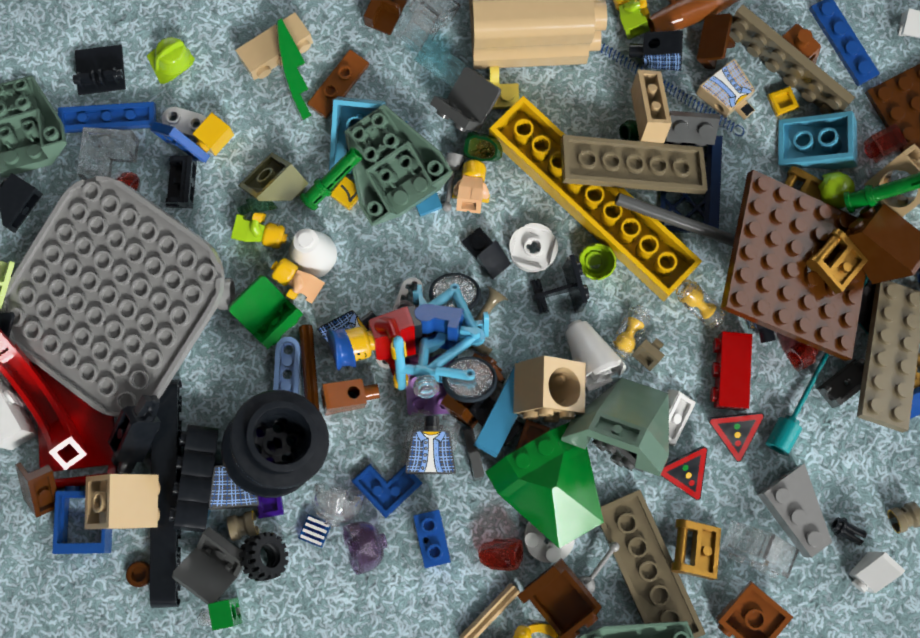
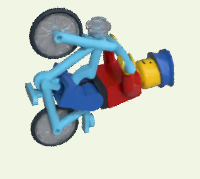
M448 273L438 277L430 286L429 303L423 298L421 284L416 285L417 290H412L413 306L402 307L370 319L368 321L369 331H366L362 326L347 330L344 328H339L335 331L331 328L327 329V340L338 371L345 366L355 368L356 361L369 358L372 351H374L376 359L384 360L389 364L391 373L394 376V387L398 390L403 391L408 386V375L417 377L413 391L415 395L421 398L433 397L440 389L439 383H443L444 389L452 398L466 403L482 401L488 398L496 388L497 374L491 364L477 357L458 358V355L470 346H480L484 343L485 337H489L488 312H483L482 320L476 321L470 312L478 304L481 290L478 283L468 275ZM439 348L448 350L428 364L429 353L435 352ZM419 353L417 365L405 364V357ZM454 358H458V359L454 360L453 362H451L447 367H443L444 365H446L448 362H450V361L453 360Z

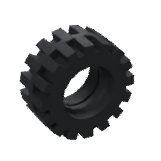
M270 532L260 533L247 538L244 541L245 544L241 545L240 549L243 552L239 553V557L242 558L240 566H244V574L249 573L248 578L255 579L258 582L279 577L286 570L284 566L288 565V560H286L288 552H285L286 544L281 543L283 539L276 537L277 534ZM261 548H263L267 554L266 566L263 564L260 557Z

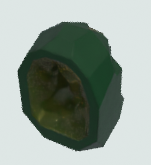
M472 131L467 134L463 152L464 156L482 162H496L502 158L503 149L495 137Z

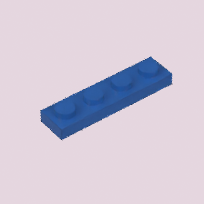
M822 0L809 8L810 12L857 87L878 77L879 71L835 1Z
M154 102L58 107V116L64 124L65 133L150 128L153 122H156V104Z

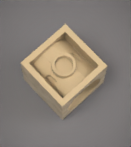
M913 144L864 185H873L875 187L891 182L893 170L906 171L911 175L920 172V149L916 144ZM920 188L915 197L896 195L879 202L886 204L901 217H904L920 204Z
M545 355L515 363L513 413L522 414L524 419L530 420L542 417L544 422L551 423L559 422V419L571 420L575 418V415L584 414L586 363Z
M104 474L86 477L84 529L158 527V520L160 518V510L158 508V495L160 493L159 475Z

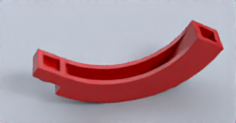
M0 329V372L13 386L32 413L44 435L49 453L66 470L87 455L80 434L64 406L43 376L16 344L14 345Z

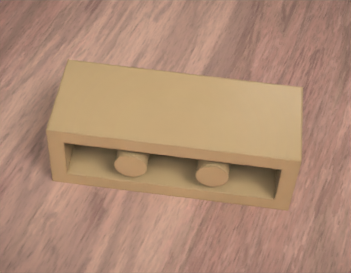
M294 12L283 19V22L300 54L309 50L313 40L308 29ZM276 24L235 50L239 60L253 80L263 79L271 73L273 68L278 65L281 66Z
M637 70L631 88V96L640 142L664 144L672 122L661 71Z

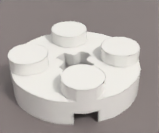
M529 223L517 229L509 243V253L512 262L526 272L535 273L546 270L554 262L558 252V242L552 231L539 223ZM536 242L540 251L532 254L526 246Z
M530 522L527 523L524 530L526 548L530 555L538 561L555 563L561 558H566L574 547L575 540L560 549L552 542L545 544L543 542L545 537Z

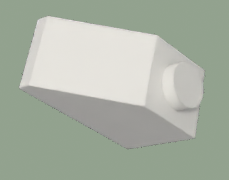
M867 552L849 575L854 579L852 584L861 592L877 593L901 576L905 570L886 552Z

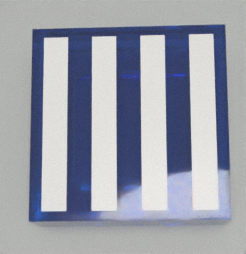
M308 514L298 538L323 548L332 524Z

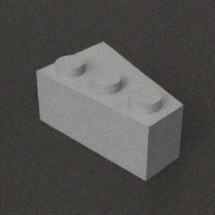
M805 463L796 465L757 494L803 557L812 558L832 543Z

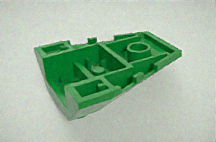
M570 422L546 432L505 456L485 471L497 493L559 549L604 523L587 447L582 449L561 441V437Z

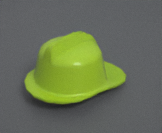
M174 37L162 39L156 48L147 55L160 84H165L175 79L190 68L195 60L183 41Z

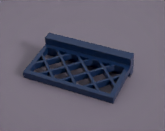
M716 136L715 145H705L707 146V153L704 155V161L706 160L705 170L708 188L704 194L705 199L697 206L689 198L691 193H679L682 197L672 205L666 199L668 192L661 191L660 208L665 209L666 203L669 207L668 211L682 215L676 207L686 200L694 209L685 217L690 218L698 212L704 218V224L719 229L723 136ZM666 140L664 142V144H673L671 142H666ZM694 143L674 144V145L697 146V145H695ZM664 225L671 232L693 233L676 226Z

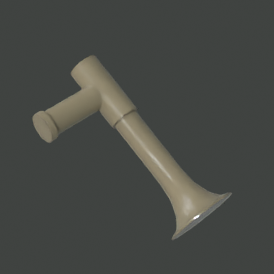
M487 286L489 289L488 299L474 320H482L483 312L490 314L499 302L503 300L508 301V299L498 291ZM484 344L477 347L470 346L483 356L484 354L489 356L493 350Z

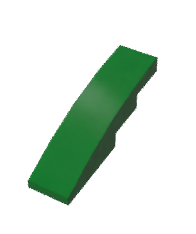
M281 18L276 23L282 72L290 98L301 121L312 116L300 95L308 90L297 69L303 66L305 61Z

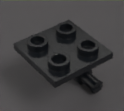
M574 254L569 255L562 267L567 285L543 292L540 279L530 281L534 292L532 296L533 301L537 303L539 314L549 312L545 298L567 292L570 294L575 313H579L587 304V299L590 297L587 285L582 283V266L580 261H576Z

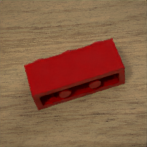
M722 331L713 340V353H717L716 362L712 364L711 374L712 377L716 378L715 387L711 388L710 400L714 402V408L745 411L749 409L752 334Z

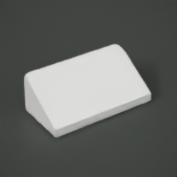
M669 389L667 392L669 393V444L675 446L696 402L680 391Z

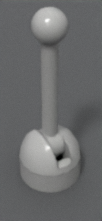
M457 153L445 154V159L453 171L448 181L446 200L442 205V209L446 212L452 208L450 199L454 174L462 168L464 163V156Z
M617 542L610 543V549L590 576L578 578L591 594L594 593L596 588L594 578L613 552L619 550L620 546Z

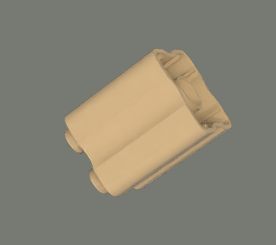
M469 0L473 69H489V67L493 66L515 68L587 64L589 51H600L601 31H606L607 28L606 0Z

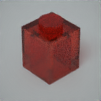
M895 123L871 135L864 142V150L870 159L873 158L875 163H878L901 151L908 142Z

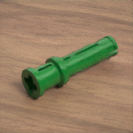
M351 147L322 178H317L314 181V185L307 192H303L300 195L302 202L308 208L315 211L318 208V204L326 196L329 197L332 194L335 185L363 159L361 153L354 147Z
M920 172L875 187L873 185H866L864 189L852 193L849 191L844 192L843 196L849 213H853L855 209L868 205L873 207L880 200L919 189Z

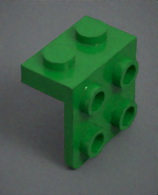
M264 275L258 276L228 306V311L267 349L275 345L281 339V336L289 328L295 326L303 315Z

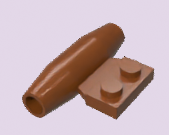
M668 0L670 2L669 5L647 18L650 32L681 30L705 20L706 16L719 14L739 0Z

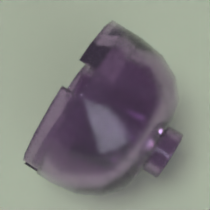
M353 522L343 527V539L345 546L348 545L352 558L349 562L356 575L364 574L377 568L384 557V548H387L385 534H379L378 529L368 522Z

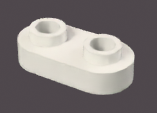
M170 107L162 115L163 124L173 126L185 136L195 138L193 132L198 128L193 127V124L200 122L201 125L206 119L202 114L178 107ZM172 116H177L176 120L170 121Z

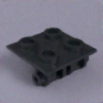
M122 44L75 50L76 75H73V82L77 84L78 95L126 89Z

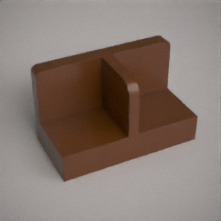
M371 0L364 14L365 25L391 35L407 0Z
M730 13L705 17L696 58L705 69H715L717 60L725 58L726 49L735 47V41L729 36L733 16Z
M21 462L15 464L23 499L37 518L55 510V493L57 488L53 470L50 466L46 465L28 473Z

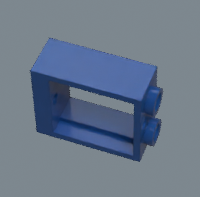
M65 486V491H56L52 554L111 553L112 529H101V543H67L69 499L85 498V491H81V486Z
M440 510L413 515L424 568L450 563L451 559ZM425 538L429 539L427 544L424 543Z

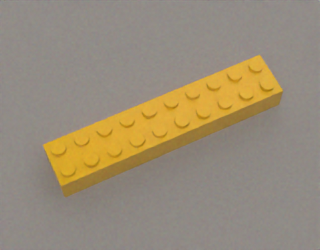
M522 96L489 128V136L495 137L500 142L503 152L601 244L609 246L616 258L664 302L701 264L702 260L659 220L615 205L618 193L634 198L624 188L563 183L560 139L565 134L528 99Z

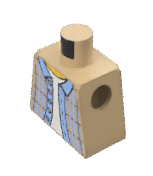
M735 59L701 84L696 92L699 98L725 118L733 111H736L745 120L755 111L747 102L755 91L754 87Z

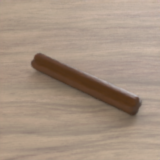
M306 324L299 327L304 396L319 410L313 327Z

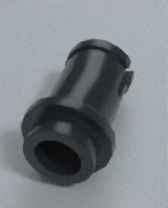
M837 517L831 525V531L834 532L835 536L839 537L841 535L858 546L864 541L856 537L855 534L866 538L867 535L865 530L847 522L845 517Z

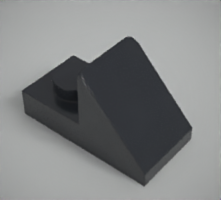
M480 227L461 242L463 247L492 279L496 278L511 265L496 240L493 242Z

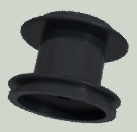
M270 390L251 397L240 407L223 434L221 456L224 467L232 481L242 490L252 495L264 498H277L288 495L299 489L322 467L329 448L327 424L317 407L297 393L286 390ZM273 425H279L282 429V432H275L273 430ZM257 429L263 431L264 437L260 438L257 436ZM292 438L295 445H288L286 439ZM270 443L277 447L274 452L270 451L267 447ZM282 456H288L290 462H283Z

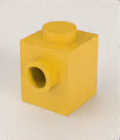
M211 112L193 132V136L197 140L196 145L206 153L210 151L216 156L234 136V133L230 126Z

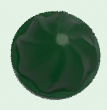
M627 120L620 125L619 135L621 140H640L636 120Z

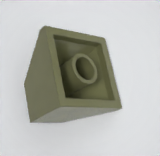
M272 152L238 186L258 201H292L303 193L304 188L309 183L290 162Z

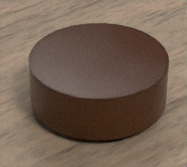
M145 561L132 563L126 571V578L129 584L134 587L148 585L150 583V564Z

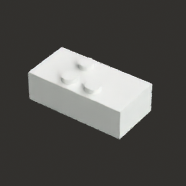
M0 372V448L14 450L37 436L38 432L23 408L26 404L18 393L15 394L11 387L12 385Z

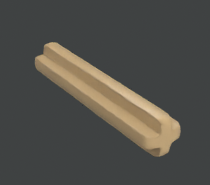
M510 583L463 631L459 638H478L517 597L520 591Z

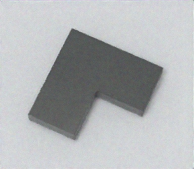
M472 428L463 430L474 481L482 480L485 474L478 448L474 446L476 441Z

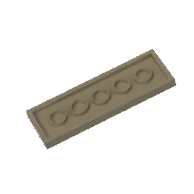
M742 4L736 11L729 36L735 42H740L747 47V51L751 56L759 57L765 62V66L769 71L777 72L783 77V81L787 86L795 87L801 92V96L805 101L813 102L819 107L822 115L843 112L855 99V96Z
M562 135L560 139L563 183L703 195L708 190L703 147Z
M892 281L876 283L857 411L858 418L902 433L909 430L920 344V291Z
M641 490L601 506L604 523L600 525V528L608 546L611 542H617L620 546L619 550L613 552L612 555L642 622L687 621L694 638L705 635L706 633L679 574L671 572L672 558Z

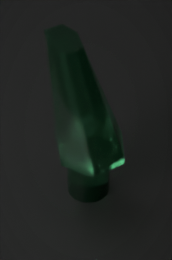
M247 198V203L239 206L237 210L239 214L245 215L251 211L254 214L277 209L278 207L273 201H258L257 199Z

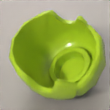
M839 171L823 174L824 180L818 186L822 201L838 209L846 207L843 194L847 191L850 193L855 192L853 180L848 174Z
M592 243L583 248L579 255L583 275L592 280H602L610 276L616 268V256L607 245ZM601 264L600 267H598V268H596V269H593V268L590 267V266H594V265Z

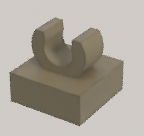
M657 338L652 344L645 339L632 356L651 371L665 356L659 351L664 344Z

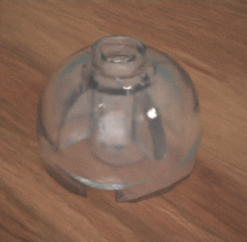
M316 483L312 494V506L315 513L325 519L324 524L339 527L340 523L350 522L358 515L363 505L365 494H359L360 491L337 485L325 489L324 483Z

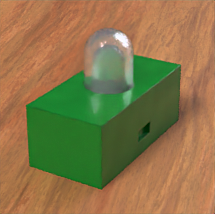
M238 597L208 604V610H203L198 614V623L201 626L211 625L212 631L241 624L242 617Z

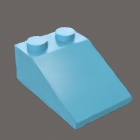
M339 96L333 99L329 171L348 152L344 131L385 104V101Z
M853 111L779 120L778 165L818 169L858 167L857 121Z

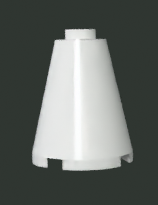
M301 229L292 240L288 258L298 266V270L320 278L325 276L336 263L337 249L332 239L326 234L312 229Z
M575 320L568 325L566 337L572 360L586 363L585 387L588 391L598 389L612 382L611 376L615 373H618L619 376L626 370L624 361L587 321Z

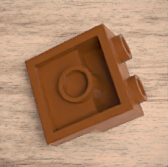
M750 581L740 594L727 604L716 619L720 623L718 628L728 637H731L733 634L736 638H776L793 619V616Z

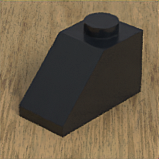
M13 173L4 179L0 185V213L2 225L11 232L16 233L43 194Z

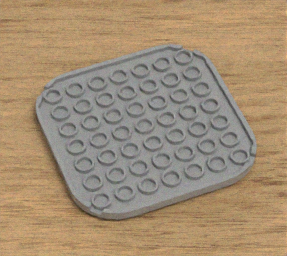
M95 176L94 178L82 179L76 182L61 196L11 277L0 312H13L15 314L9 340L14 345L16 344L28 359L95 410L105 415L119 417L121 410L126 406H136L142 395H155L158 399L162 396L220 304L225 285L224 269L215 249L201 236L124 182L106 176Z

